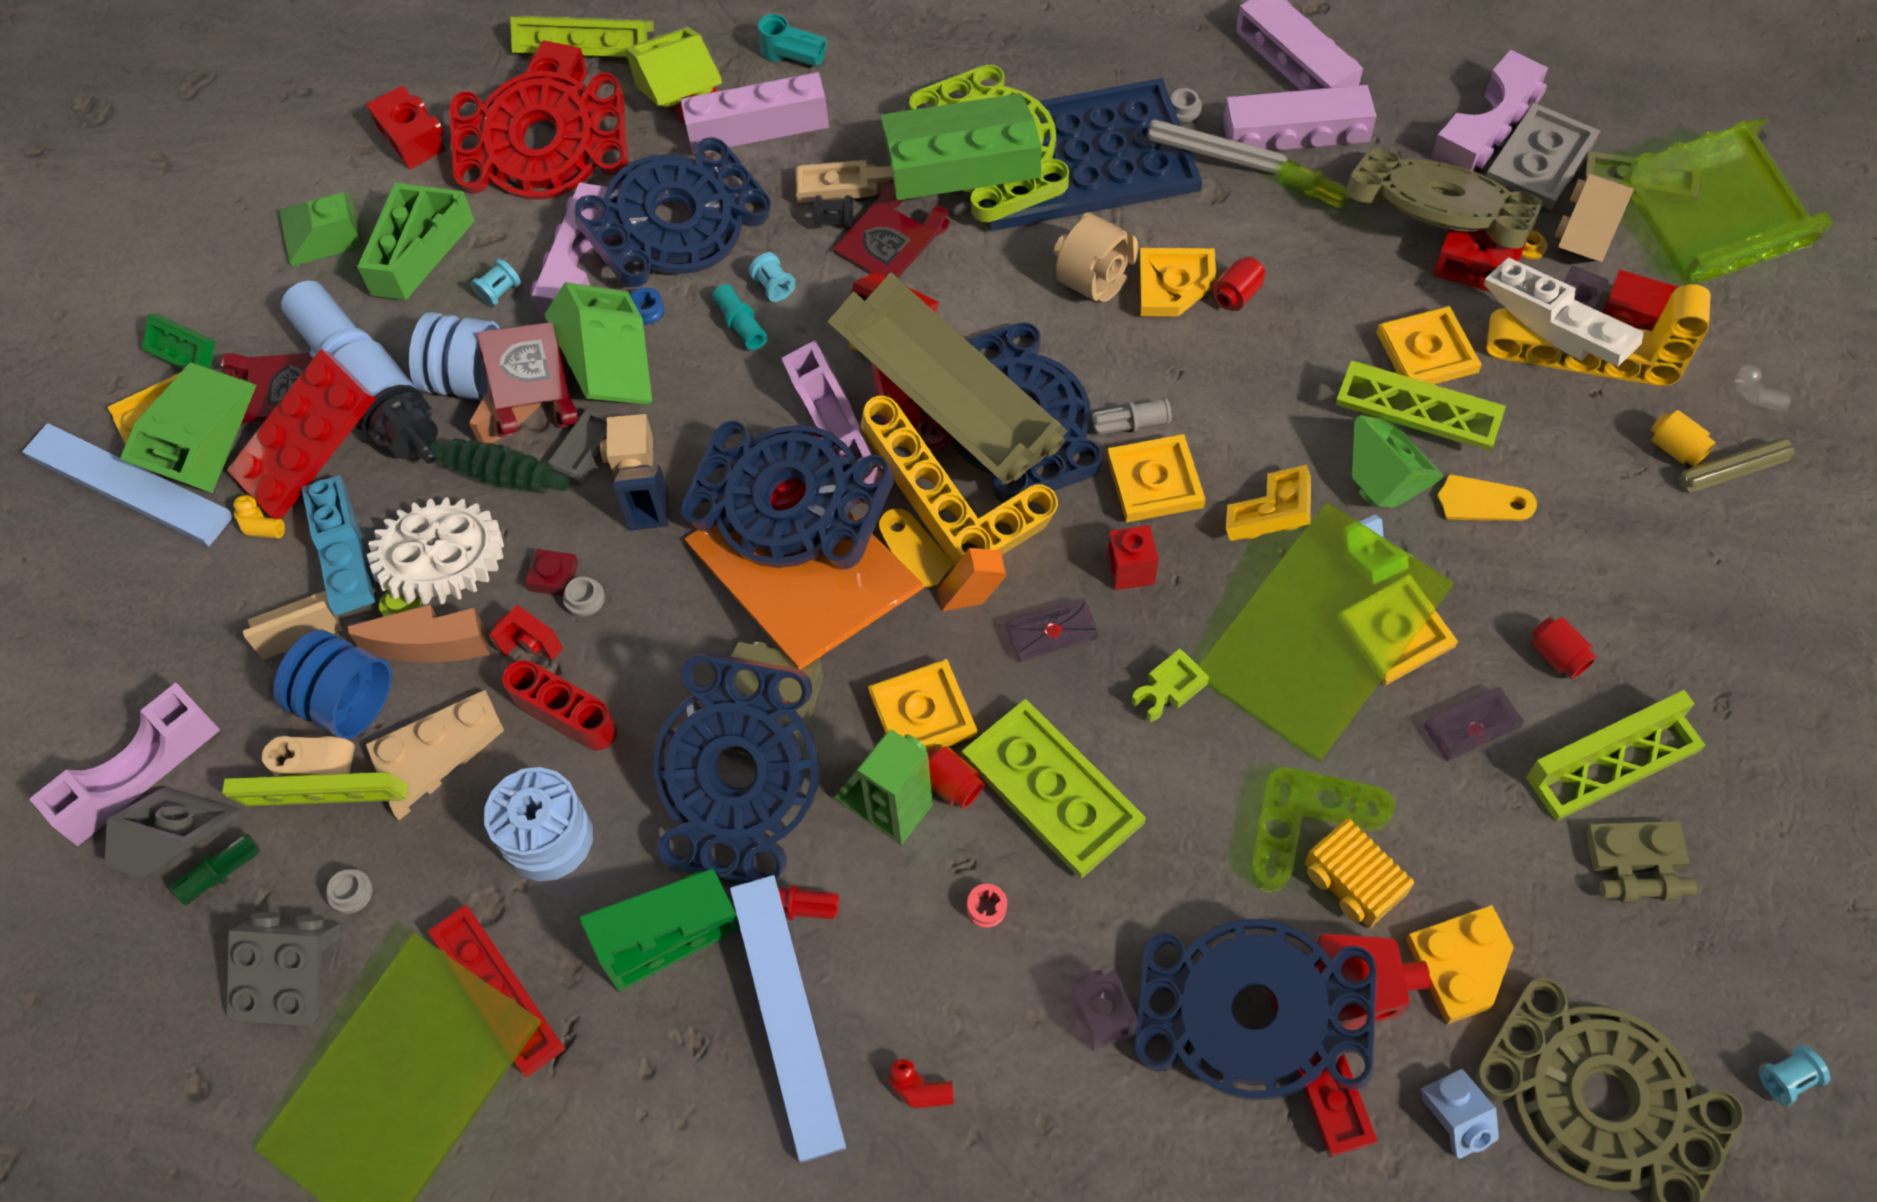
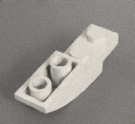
M1507 258L1485 278L1484 285L1512 315L1552 345L1580 361L1591 353L1611 364L1619 366L1642 344L1644 332L1574 300V287L1511 258Z

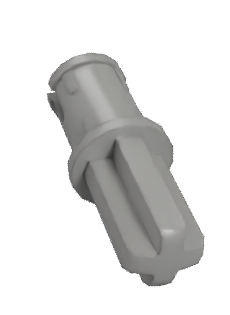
M1167 398L1136 405L1131 401L1127 403L1126 407L1098 411L1092 415L1093 428L1098 435L1129 429L1135 433L1141 427L1163 423L1168 424L1172 421L1171 407Z

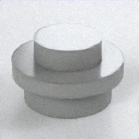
M1188 88L1178 89L1173 92L1170 99L1179 121L1188 122L1196 119L1202 109V103L1198 94Z
M577 577L571 580L563 594V601L567 610L571 614L581 617L596 613L602 607L605 600V593L600 583L589 577Z
M355 869L342 870L336 873L328 883L326 891L327 901L339 913H355L364 908L370 901L373 892L372 882L362 871Z

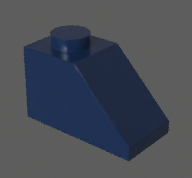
M639 465L630 469H621L614 480V490L629 531L669 526L667 485L661 466Z

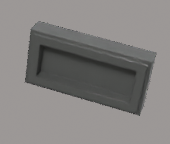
M587 407L546 463L548 472L582 486L602 458L600 443L601 440L607 439V417L610 416Z

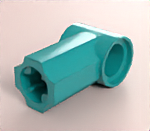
M767 14L759 20V48L763 58L769 61H781L787 57L820 67L827 48L826 37L790 27L787 19L779 14Z

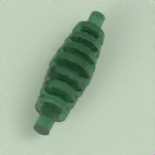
M454 438L449 444L432 441L430 444L436 457L445 460V465L448 469L459 471L467 477L473 476L475 480L482 483L487 482L489 486L496 488L502 486L504 489L510 490L517 488L519 491L525 492L532 490L534 493L544 494L549 488L565 492L569 486V477L554 473L552 464L543 460L539 462L536 457L531 455L525 456L523 452L516 449L511 450L506 445H495L489 442L481 444L479 441L473 440L466 442L464 439Z

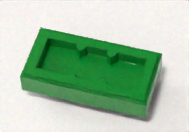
M148 314L142 350L182 369L190 362L210 369L216 340L160 314Z

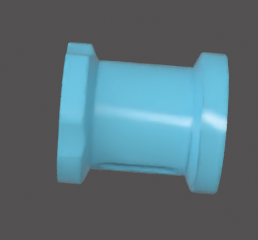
M763 253L751 263L749 275L752 279L763 285L766 289L765 295L770 301L778 302L792 294L795 289L796 280L790 273L784 272L780 267L779 258L774 253Z
M501 258L494 261V267L480 279L474 278L470 282L478 297L493 308L498 304L497 299L511 287L517 288L521 284V280L515 270ZM498 279H500V281L492 287V284H494Z
M1803 1044L1795 1047L1792 1050V1056L1776 1065L1769 1063L1759 1070L1763 1086L1772 1098L1783 1106H1789L1797 1100V1095L1812 1086L1823 1087L1831 1080L1830 1072L1822 1058L1809 1046Z

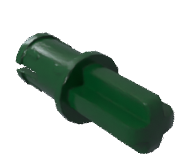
M245 834L215 855H203L202 862L169 882V886L172 888L171 891L183 905L187 906L218 883L222 885L227 883V875L258 855L260 852L258 844L249 834Z

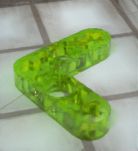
M1292 767L1275 769L1269 775L1263 794L1250 864V878L1253 884L1265 892H1277L1287 885L1293 871L1302 816L1341 824L1345 819L1350 818L1360 829L1378 831L1389 824L1394 814L1395 801L1392 795L1378 786ZM1282 781L1289 782L1290 790H1292L1287 800L1286 808L1278 806L1281 796V788L1279 787ZM1324 789L1333 790L1340 796L1341 805L1336 808H1326L1319 803L1317 793ZM1351 795L1356 796V799L1353 803V805H1355L1353 811H1346L1351 800ZM1369 801L1377 802V809L1380 810L1377 817L1369 815L1370 811L1367 807ZM1273 819L1283 820L1289 825L1291 834L1283 839L1274 838L1268 833L1266 824ZM1271 850L1279 851L1275 866L1279 872H1277L1275 878L1266 877V869L1261 868L1266 866Z

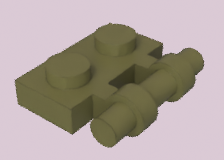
M1680 821L1590 824L1586 828L1585 834L1594 873L1612 872L1613 880L1600 881L1599 891L1603 899L1618 898L1621 903L1637 902L1640 897H1659L1661 901H1678L1680 896H1695L1697 894V883L1693 877L1678 878L1673 870H1684L1690 864ZM1632 871H1652L1654 879H1637Z

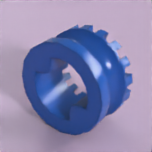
M645 287L635 290L630 295L645 325H648V323L652 325L654 321L658 322L659 318L663 317L664 305L662 297L657 290ZM645 301H648V303L652 301L653 306L651 308H640L642 306V302L643 304H646Z

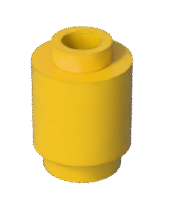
M1679 410L1675 411L1672 415L1668 412L1662 414L1650 430L1655 434L1651 442L1681 464L1688 463L1692 467L1697 466L1716 444L1709 437L1711 434L1709 431Z

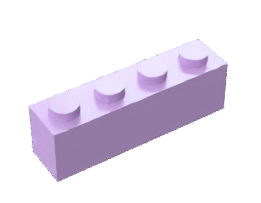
M1249 0L1240 5L1236 33L1301 91L1359 86L1363 67L1338 47L1331 38H1328L1314 26L1308 18H1305L1290 5L1287 0Z
M819 72L680 99L692 154H696L698 143L708 137L718 138L726 143L728 147L829 128L826 97Z
M1368 85L1227 97L1223 126L1226 139L1272 151L1370 142L1377 116Z

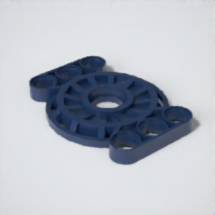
M708 137L698 143L695 159L671 154L652 155L633 161L622 168L610 181L604 199L596 195H586L577 200L575 204V223L616 277L624 285L639 287L648 281L651 269L664 273L685 274L699 272L716 265L726 258L735 247L741 233L742 223L758 226L767 221L771 200L727 144L718 138ZM705 151H715L722 158L717 161H710L703 156V153ZM728 176H735L743 184L731 187L723 179ZM622 182L619 190L614 192L616 187ZM664 202H678L688 208L691 218L683 223H670L661 219L656 214V209ZM748 202H756L764 210L759 213H752L744 205ZM592 208L598 210L602 216L595 220H589L582 216L581 212ZM727 231L733 232L732 238L724 245L723 241ZM608 235H615L622 239L623 243L616 247H610L602 239ZM712 252L716 253L712 257L699 261V259L708 256ZM629 262H637L643 266L644 270L638 274H631L623 266ZM685 262H689V263H686V264H673V263H685Z
M1026 322L1016 323L968 339L967 341L978 351L984 348L997 350L999 354L988 360L1049 415L1063 425L1068 431L1063 436L1065 438L1064 444L1053 456L1048 457L1046 455L1039 463L1028 469L1018 479L1022 483L1020 488L1014 491H1007L1000 486L1002 480L995 476L954 437L951 442L957 453L968 463L988 474L994 475V496L1002 503H1005L1033 485H1045L1055 491L1089 479L1098 473L1101 466L1102 452L1100 447L1092 440L1086 439L1090 426V402L1085 388L1076 375L1061 363L1046 356L1037 355L1040 350V331L1033 324ZM1027 336L1034 342L1028 347H1019L1013 341L1017 337ZM1074 389L1078 393L1079 397L1075 395ZM1078 413H1084L1082 429L1076 424ZM1084 452L1092 455L1094 461L1089 465L1083 466L1075 463L1073 457L1078 453ZM1043 465H1051L1058 470V473L1052 478H1043L1038 475L1036 470Z
M727 421L721 424L714 432L682 502L681 512L688 523L700 531L709 530L718 524V528L727 543L744 559L760 566L775 568L798 566L825 554L833 566L838 569H848L858 564L863 557L892 488L894 475L883 457L868 455L857 461L842 440L833 433L818 427L804 425L779 427L761 434L753 440L742 423ZM735 433L742 434V440L739 445L731 449L724 447L725 441L730 435ZM836 445L847 457H837L832 447ZM720 467L726 468V475L720 482L709 483V476L712 471ZM881 468L884 470L883 476L878 482L873 484L864 482V476L870 469ZM788 480L803 482L806 485V492L797 505L782 511L773 509L771 498L777 486ZM703 502L710 503L711 507L707 515L702 518H693V511L697 505ZM860 503L868 505V512L863 518L859 520L849 519V511L853 506ZM736 530L742 537L741 546L734 541L730 532ZM845 539L853 542L852 549L847 555L842 557L833 555V549L838 542ZM755 549H758L765 553H771L772 558L758 556L753 552ZM807 549L806 552L800 553L798 555L784 557L785 554L798 553L800 551Z
M701 653L690 658L684 664L681 672L682 681L693 696L682 702L670 714L659 732L654 751V778L658 794L667 812L678 824L671 827L660 837L658 842L659 856L665 864L673 868L692 872H705L714 869L717 877L747 883L773 875L777 879L785 871L787 856L783 848L776 842L784 838L803 820L813 804L819 784V756L815 740L804 719L795 711L805 705L810 699L813 692L812 682L807 674L796 668L714 653ZM698 662H706L713 667L715 679L710 686H703L695 680L693 670ZM740 670H749L756 675L758 687L753 694H746L738 688L736 677ZM784 678H793L799 682L802 694L798 701L789 702L781 696L779 685ZM699 700L705 707L701 708L697 701ZM686 710L688 718L679 725L676 732L671 730L678 717ZM786 714L792 723L788 725L781 716ZM797 729L806 743L809 757H803L800 743L794 734ZM666 743H667L669 746H668V750H667L666 757H665V768H664V749H665V745H666ZM728 747H740L747 750L756 762L757 773L754 781L744 788H734L727 785L720 779L717 772L716 762L718 756ZM810 768V785L806 795L800 791L804 781V769ZM793 805L802 806L795 819L785 826L781 819L792 809ZM769 830L774 834L769 836L765 831ZM673 835H682L689 841L691 851L688 856L679 857L671 851L670 839ZM723 843L731 848L733 852L732 864L720 865L713 859L712 848L714 844ZM758 852L771 854L776 861L775 872L764 874L757 870L754 864L755 854Z
M1265 919L1236 920L1217 926L1196 939L1187 950L1181 940L1175 935L1159 933L1150 938L1144 949L1135 1037L1136 1054L1143 1065L1149 1070L1164 1072L1173 1068L1181 1058L1187 1068L1204 1084L1225 1095L1245 1100H1274L1297 1093L1317 1080L1326 1069L1334 1082L1341 1088L1358 1090L1368 1084L1372 1079L1374 1070L1377 996L1375 960L1366 949L1358 946H1348L1340 950L1331 961L1324 949L1305 933L1287 924ZM1266 929L1276 932L1274 937L1260 934L1246 935L1245 930ZM1235 932L1236 937L1222 941L1211 949L1207 946V944L1218 937ZM1287 935L1305 944L1312 952L1306 956L1297 947L1286 942ZM1167 944L1175 946L1178 949L1179 956L1174 965L1163 968L1154 963V954L1159 947ZM1200 952L1202 957L1194 965L1192 958ZM1350 958L1362 959L1369 967L1368 975L1359 982L1348 981L1341 974L1342 965ZM1322 960L1326 968L1320 974L1316 967ZM1258 985L1274 993L1278 1001V1012L1276 1018L1269 1026L1259 1030H1251L1242 1027L1236 1022L1232 1013V1004L1240 990L1248 986ZM1158 990H1168L1174 994V1006L1166 1013L1159 1014L1150 1009V998ZM1348 1005L1360 1006L1367 1014L1366 1022L1359 1029H1346L1339 1022L1340 1011ZM1155 1036L1166 1037L1170 1041L1171 1046L1167 1057L1159 1061L1151 1060L1145 1054L1146 1043ZM1192 1044L1195 1051L1188 1056L1186 1050ZM1345 1053L1358 1054L1365 1062L1362 1074L1352 1079L1341 1076L1336 1069L1337 1060ZM1319 1055L1321 1061L1315 1067H1313L1311 1063ZM1206 1063L1216 1073L1224 1077L1223 1083L1206 1075L1198 1065ZM1301 1072L1306 1074L1291 1084L1279 1088L1276 1086L1277 1083L1290 1080ZM1237 1083L1250 1086L1265 1085L1266 1090L1248 1091L1235 1088Z

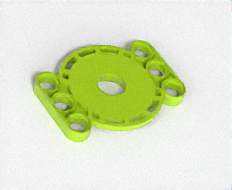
M995 65L980 66L914 92L909 100L910 110H914L923 103L940 106L1011 94H1022L1035 120L1041 144V178L963 190L965 192H972L971 212L981 222L995 221L1061 195L1067 190L1069 184L1068 166L1063 161L1052 159L1056 146L1055 123L1049 111L1029 94L1011 87H1005L1004 72ZM985 79H993L998 82L990 87L980 84ZM954 91H962L966 94L959 99L948 96ZM1036 113L1044 119L1045 123L1041 124ZM1050 135L1049 147L1044 146V140ZM1050 173H1056L1062 178L1057 182H1048L1043 177ZM1017 186H1024L1030 191L1024 195H1016L1011 192V189ZM984 199H992L997 203L991 208H983L978 205Z

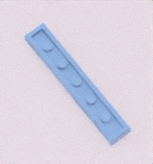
M49 423L44 426L22 451L29 460L208 547L234 517L228 509L139 466L120 460V457Z
M775 876L731 887L799 1162L803 1163L847 1149Z

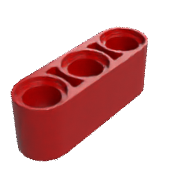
M518 660L506 668L503 673V684L513 703L521 711L588 749L603 750L614 742L617 736V727L607 705L602 700L532 661ZM534 682L529 688L520 690L524 684ZM568 701L562 708L553 709L557 703ZM602 720L599 726L593 729H586L591 722Z

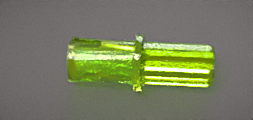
M1289 159L1286 160L1279 172L1278 179L1304 191L1305 196L1308 198L1315 196L1338 208H1342L1349 198L1346 194L1347 187L1323 176V171L1320 169L1313 171Z

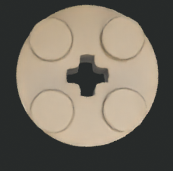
M1086 212L1068 235H1062L1055 244L1054 254L1058 256L1056 279L1092 300L1109 301L1121 290L1129 277L1123 274L1128 262L1134 265L1138 252L1136 237L1126 230L1090 212Z

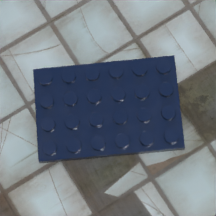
M1163 78L1039 101L1049 111L1055 123L1056 146L1052 159L1063 161L1068 166V188L1061 195L988 222L990 231H996L1201 191L1202 179L1191 151L1151 141L1147 137L1152 120L1181 126ZM1036 113L1041 124L1045 123L1044 119ZM1050 135L1044 140V146L1049 147ZM1050 173L1043 178L1048 182H1057L1062 177L1056 173ZM1017 186L1011 189V192L1016 195H1024L1030 191L1024 186ZM992 199L981 200L983 208H991L997 204Z

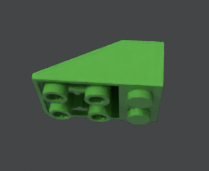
M564 282L544 316L548 323H553L556 339L585 397L594 400L650 405L652 394L643 319L630 294L626 291Z
M190 362L134 423L120 460L213 493L256 385Z

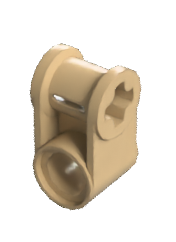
M282 736L271 740L265 746L262 752V761L265 767L274 773L275 777L350 774L355 745L346 739L332 736L320 738Z

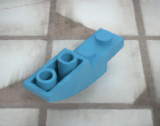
M341 475L326 480H319L311 485L302 487L311 539L318 550L328 604L333 614L337 616L374 603L372 586L375 584L370 563Z

